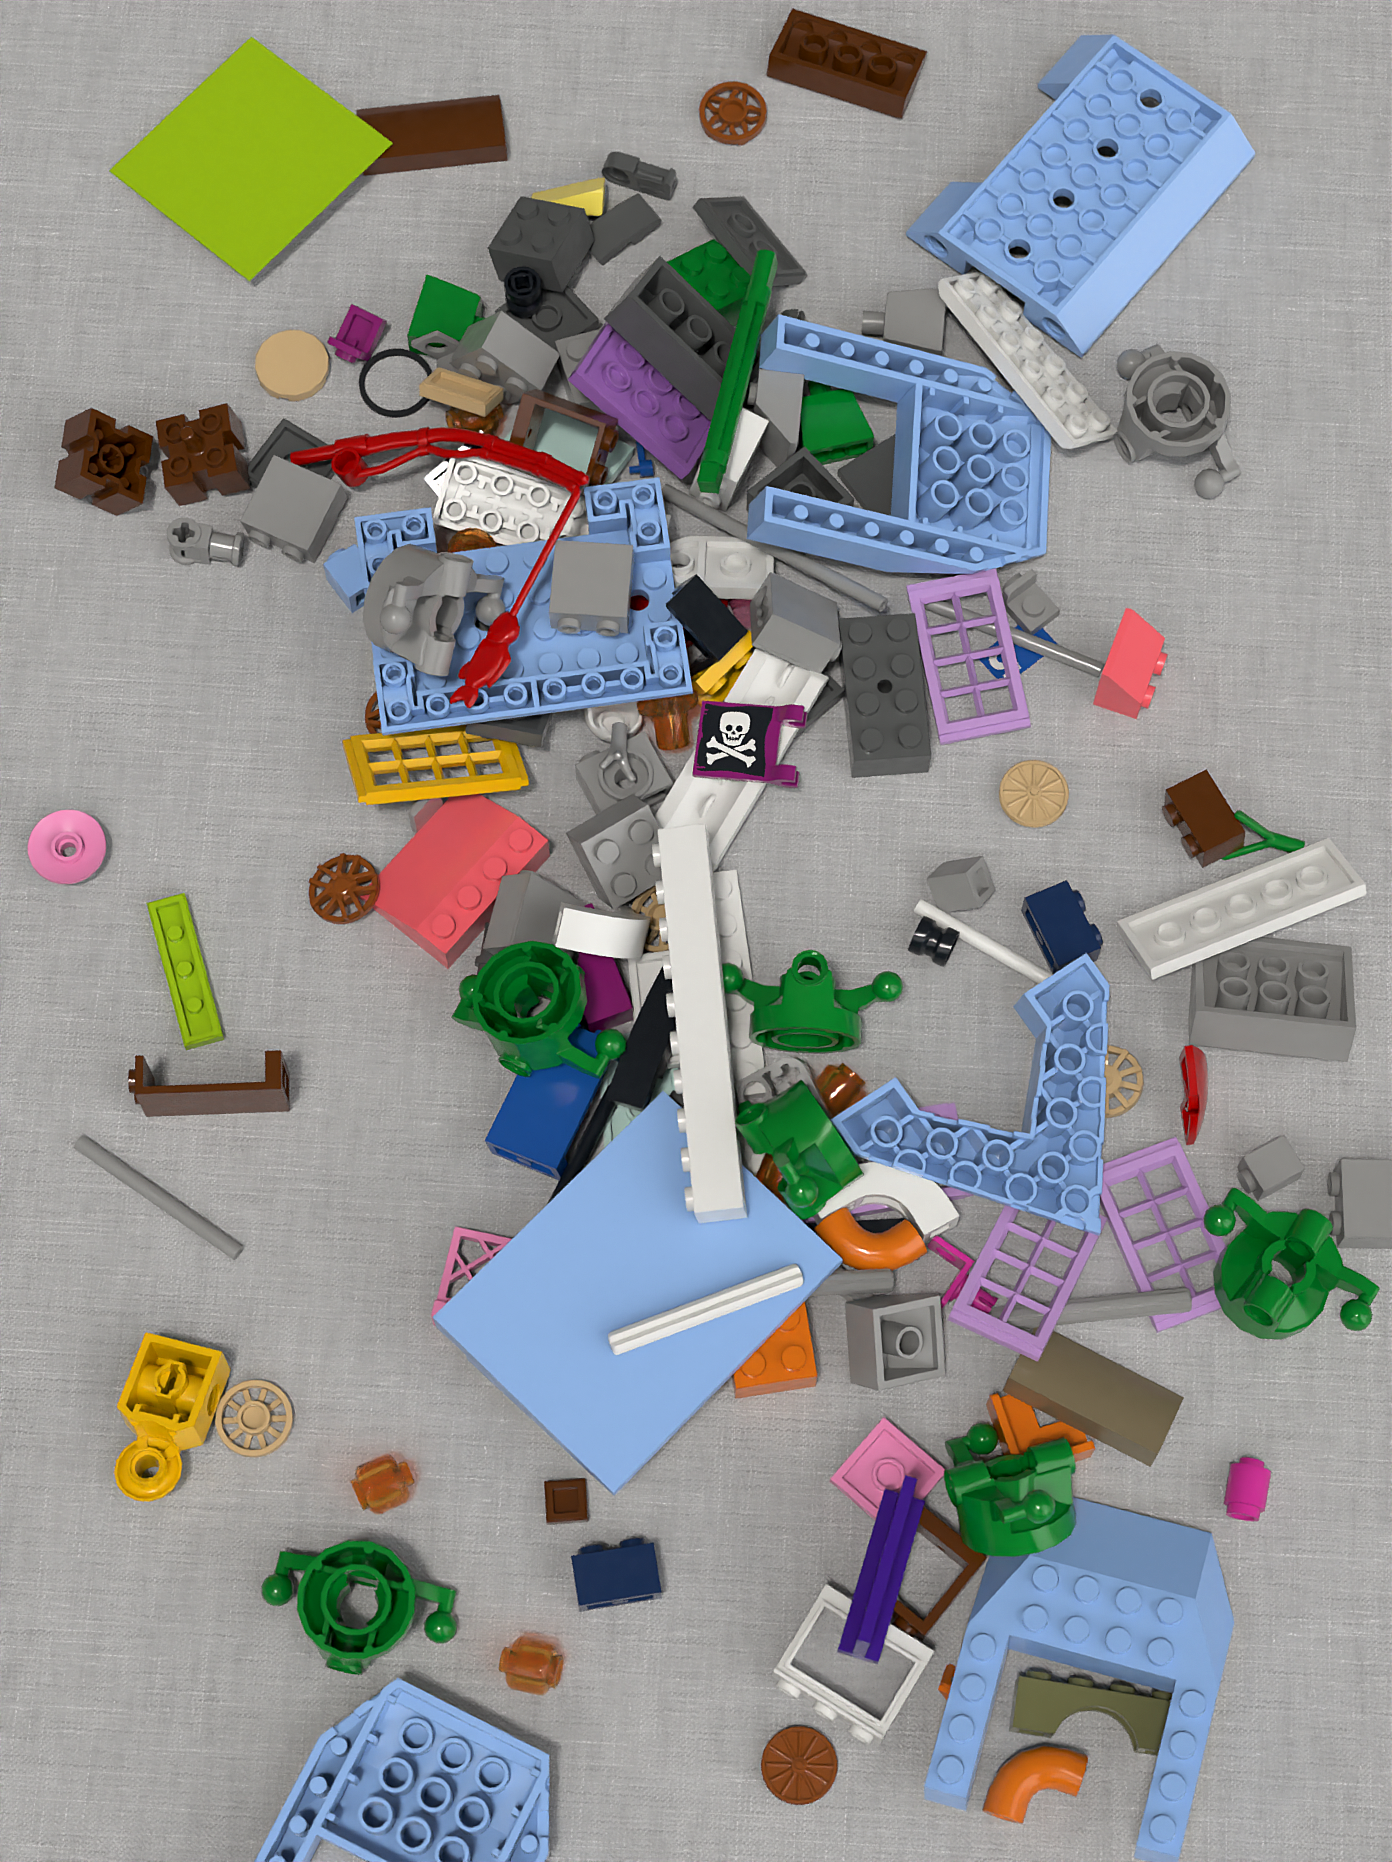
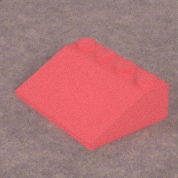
M480 794L449 797L378 875L380 891L377 901L372 908L449 969L485 929V923H490L502 876L519 874L522 870L536 872L550 857L549 840L519 816ZM370 894L360 896V899L366 903Z

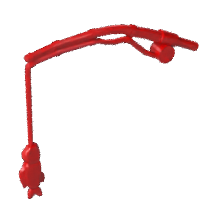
M424 427L418 430L392 432L375 436L363 434L337 439L334 444L291 452V463L298 466L332 460L331 466L333 471L348 487L360 486L370 476L383 474L419 456L432 454L442 458L479 457L487 461H495L530 472L537 477L541 476L566 488L571 493L510 612L501 613L493 621L488 629L486 638L480 642L471 660L459 670L458 677L465 679V685L453 693L449 703L452 704L463 700L466 707L471 708L477 700L478 689L486 685L488 688H491L510 664L509 646L517 640L520 633V626L516 615L580 498V486L588 484L589 476L553 458L548 453L529 449L492 434H484L461 428ZM460 442L482 448L450 450L433 446L431 443ZM418 446V448L374 467H368L362 457L392 449Z

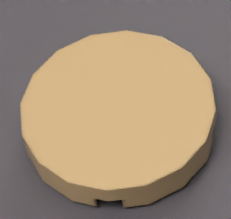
M285 330L273 334L262 343L255 359V371L261 387L270 396L277 399L279 397L288 398V401H300L316 394L323 388L330 366L329 357L324 345L314 335L302 330Z

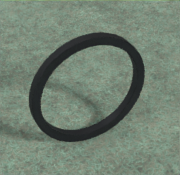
M406 349L384 350L371 357L361 370L359 376L361 397L371 410L382 416L401 418L412 415L422 409L429 399L422 397L418 403L403 410L381 408L370 400L365 391L366 375L375 363L391 356H403L413 359L423 367L427 377L432 373L431 368L420 355Z

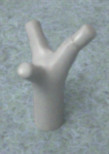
M616 722L612 725L610 749L606 757L599 764V767L605 770L609 764L616 760L628 781L634 782L636 777L630 768L626 751L627 725L622 722Z

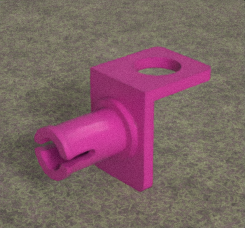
M935 1235L928 1243L927 1248L959 1269L941 1297L942 1309L949 1300L951 1302L953 1299L957 1300L969 1277L967 1272L975 1261ZM979 1288L971 1306L989 1314L991 1307L995 1305L998 1298Z

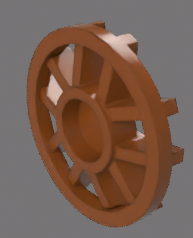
M341 853L340 856L317 866L318 870L313 878L309 879V901L319 917L333 924H348L359 920L372 909L379 895L380 881L376 870L367 860L357 854L346 855ZM351 862L352 865L348 873H346V864ZM337 865L336 872L330 870L332 867ZM361 865L368 869L367 872L359 873ZM324 874L331 878L329 883L320 881ZM372 880V885L360 886V883ZM317 888L323 890L318 896H316ZM370 894L368 900L362 906L358 897ZM331 899L323 910L320 909L319 906ZM354 902L358 910L349 915L347 905ZM338 907H340L342 916L337 917L331 915Z

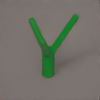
M1237 810L1234 817L1264 837V840L1244 846L1221 859L1225 861L1269 847L1291 853L1304 848L1305 841L1269 831L1241 810Z

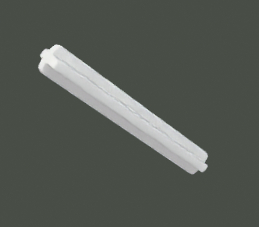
M791 1264L614 1330L608 1334L610 1348L615 1355H619L801 1287L804 1282L803 1275L797 1264Z

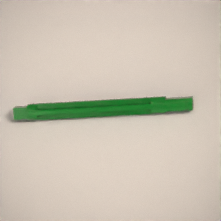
M771 250L757 251L750 281L746 287L700 462L697 483L700 492L719 494L723 475L726 473L778 266L776 254Z

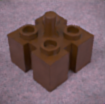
M228 403L199 410L200 418L189 421L185 414L156 421L159 448L168 458L161 461L164 487L179 506L207 500L208 490L217 489L223 496L251 489L247 461L238 451L245 449L242 424Z
M89 408L65 420L61 448L66 449L68 457L58 462L54 488L77 499L91 495L93 506L118 516L143 504L147 477L139 472L140 467L149 464L153 436L130 425L117 429L115 428V418L96 409Z

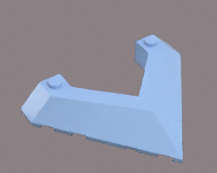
M1085 953L1025 992L1013 1006L1036 1038L1021 1132L1003 1131L990 1128V1125L963 1119L952 1120L934 1116L935 1113L921 1111L896 1077L830 1121L852 1155L1099 1236L1101 1234L1099 1208L1103 1179V1159H1101L1102 1145L1104 1144L1106 1078L1104 1077L1108 1043V1023H1106L1110 985L1088 954Z

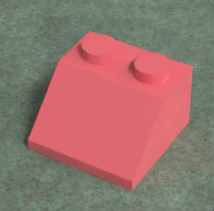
M1125 609L1102 671L1093 705L1137 719L1141 707L1149 708L1156 688L1149 685L1153 673L1161 675L1168 654L1161 652L1165 638L1132 609Z

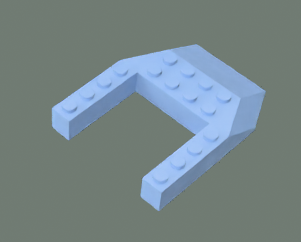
M780 314L761 334L759 368L804 374V379L897 402L892 502L890 516L766 486L749 504L747 539L885 572L975 574L1041 557L1046 554L1051 435L1015 390L1011 393L995 381L996 375L986 367Z
M1073 1497L1076 1525L1072 1534L1061 1543L1038 1553L1016 1557L990 1556L988 1558L965 1632L926 1777L924 1798L928 1801L966 1811L1008 1649L1173 1693L1134 1858L1147 1862H1178L1234 1627V1619L1213 1536L1209 1532Z
M396 1678L384 1687L379 1694L371 1700L364 1702L351 1715L319 1736L254 1862H310L321 1839L365 1862H545L549 1855L550 1755Z

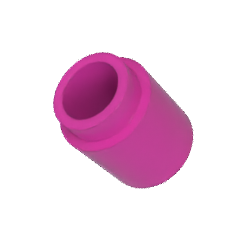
M1241 1457L1239 1463L1230 1464L1224 1505L1227 1506V1516L1238 1520L1257 1522L1259 1521L1260 1513L1265 1512L1271 1471L1264 1468L1265 1463L1263 1461Z

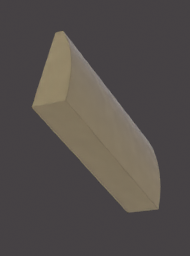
M1034 1327L1032 1335H1035L1038 1327ZM1054 1331L1038 1362L1020 1354L1002 1390L1151 1467L1184 1399V1397Z

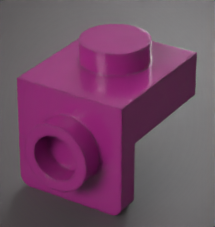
M351 304L337 336H330L327 343L336 347L335 355L354 364L357 358L368 361L375 350L387 320L357 305Z

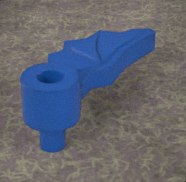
M635 440L638 466H629V473H640V477L653 476L652 459L645 460L644 447Z

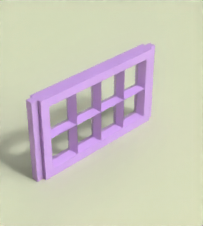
M996 568L975 574H963L906 585L911 613L916 615L920 656L940 745L1031 728ZM987 592L992 615L964 620L959 597ZM952 599L957 622L929 627L924 604ZM994 623L999 646L971 651L966 628ZM959 630L963 653L935 658L930 635ZM1001 654L1006 677L978 683L973 660ZM965 661L970 684L942 690L937 667ZM1008 686L1013 709L985 714L980 691ZM972 693L977 716L949 721L944 698Z
M1177 1137L1104 1163L1100 1205L1138 1293L1154 1291L1151 1282L1177 1272L1180 1273L1185 1287L1191 1293V1311L1149 1316L1156 1332H1162L1222 1309L1215 1295L1214 1286L1197 1293L1186 1270L1212 1259L1217 1263L1220 1253L1226 1246L1221 1236H1214L1205 1229L1203 1218L1209 1207ZM1172 1163L1182 1186L1154 1197L1144 1173ZM1137 1176L1147 1200L1119 1210L1109 1186ZM1186 1195L1196 1218L1168 1228L1158 1205ZM1151 1208L1161 1231L1133 1242L1123 1218ZM1200 1227L1210 1250L1182 1261L1172 1237ZM1165 1240L1175 1264L1147 1274L1137 1250Z
M1005 1205L952 1308L948 1320L1038 1362L1099 1236L1084 1231L1085 1234L1075 1252L1048 1239L1056 1224L1055 1221L1048 1219L1041 1235H1038L1014 1224L1013 1221L1019 1209ZM1099 1214L1102 1232L1107 1218ZM1008 1231L1036 1243L1027 1263L999 1251ZM1044 1247L1072 1259L1062 1279L1034 1267ZM995 1258L1023 1270L1013 1291L985 1278ZM1030 1274L1058 1286L1049 1307L1021 1295ZM980 1286L1009 1298L999 1319L971 1306ZM1016 1302L1044 1314L1035 1335L1006 1323Z

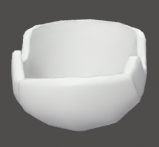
M641 701L585 708L586 724L596 737L611 743L612 725L616 722H622L627 725V734H635L642 723Z

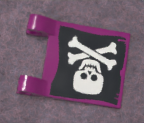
M702 701L693 777L770 783L786 788H798L800 773L796 771L797 767L786 764L777 765L782 725L792 728H806L808 713L804 712L805 707L795 704L766 706Z

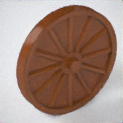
M801 1726L784 1729L773 1736L764 1749L761 1760L763 1780L770 1792L783 1802L793 1805L813 1803L822 1798L835 1781L837 1774L835 1751L828 1739L814 1729Z

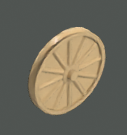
M1027 760L1015 764L1005 773L999 787V801L1005 814L1014 822L1026 827H1043L1055 822L1063 814L1069 798L1068 784L1062 773L1053 765L1040 760Z

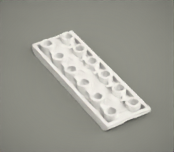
M981 271L940 280L938 290L941 299L1061 448L1072 449L1095 441L1114 438V434L1118 431L1111 424L1109 416L1094 403L1088 395L1087 389L1077 382L1066 368L1063 359L1052 351L1044 341L1041 332L1031 325L1022 314L1020 306L1009 298L1000 284Z
M479 457L450 458L433 514V524L505 546L548 540L571 493L565 488L493 461H487ZM580 494V498L558 539L589 535L584 495ZM665 514L668 528L671 516Z
M756 647L724 702L766 706L795 704L804 706V712L809 713L828 682L829 677L805 670ZM782 725L777 765L799 728ZM695 748L654 818L660 829L705 823L710 842L712 872H714L767 783L693 777Z

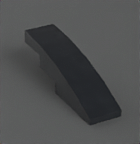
M663 966L633 1025L626 1042L625 1052L619 1059L605 1097L610 1103L641 1112L650 1103L657 1079H663L672 1053L670 1032L677 1031L676 1018H669L666 994L673 993L672 979H665Z

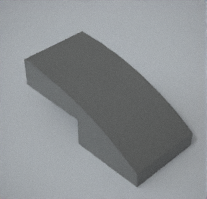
M638 193L616 205L590 224L595 241L589 251L604 266L630 241L636 245L662 220Z

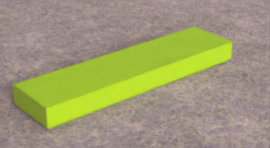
M185 893L146 903L186 1051L225 1040Z

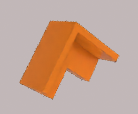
M996 1393L988 1398L986 1407L993 1427L998 1434V1441L1004 1456L1010 1454L1024 1455L1023 1453L1030 1446L1063 1437L1068 1441L1072 1449L1075 1462L1090 1458L1095 1450L1093 1441H1087L1085 1433L1061 1421L1039 1428L1032 1406L1011 1395L999 1397V1394Z

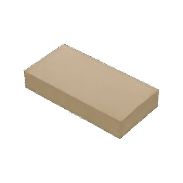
M440 367L419 384V396L486 417L503 400L504 388Z

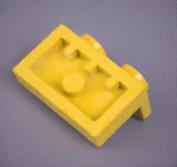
M749 630L719 662L691 677L693 694L690 695L700 707H702V701L722 702L726 699L753 654L751 650L753 647L752 638Z

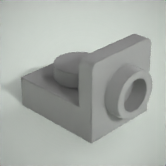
M1030 569L1024 575L1017 573L1004 584L1002 595L1006 612L1026 633L1034 635L1057 618L1060 609L1035 583L1037 574L1033 569Z

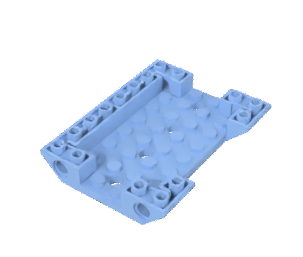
M1114 34L1081 35L1038 83L1037 88L1054 98L1055 102L983 183L950 182L906 231L907 237L960 274H966L974 266L1025 302L1023 315L1026 319L1081 358L1255 157L1253 148L1230 112ZM1152 97L1160 105L1155 108H1148L1140 100ZM1108 146L1115 150L1116 155L1106 158L1101 156L1097 149ZM1065 196L1073 204L1070 207L1061 208L1053 202V199ZM1017 246L1027 250L1028 255L1025 258L1018 259L1011 256L1009 250Z
M660 477L583 487L589 535L557 539L563 541L633 545L634 569L631 597L635 595L644 596L649 604L640 611L630 608L628 633H619L616 636H603L596 633V631L580 630L579 633L567 634L558 631L556 628H551L549 605L554 545L516 615L520 626V633L517 640L509 646L510 664L491 688H488L486 685L478 689L477 700L471 708H467L463 700L452 704L449 703V700L458 688L465 685V679L458 677L459 670L471 660L480 642L487 636L488 631L479 630L475 626V622L478 619L475 607L478 600L487 596V593L469 592L463 597L464 613L460 625L453 634L456 642L447 676H436L420 672L414 668L415 663L377 647L371 641L382 735L693 694L683 626L666 608V603L673 597L672 592L675 590ZM431 507L354 517L365 596L371 578L379 565L396 548L413 544L437 553ZM547 540L453 553L472 559L474 561L472 569L476 574L504 577L500 599L505 605V612H510Z

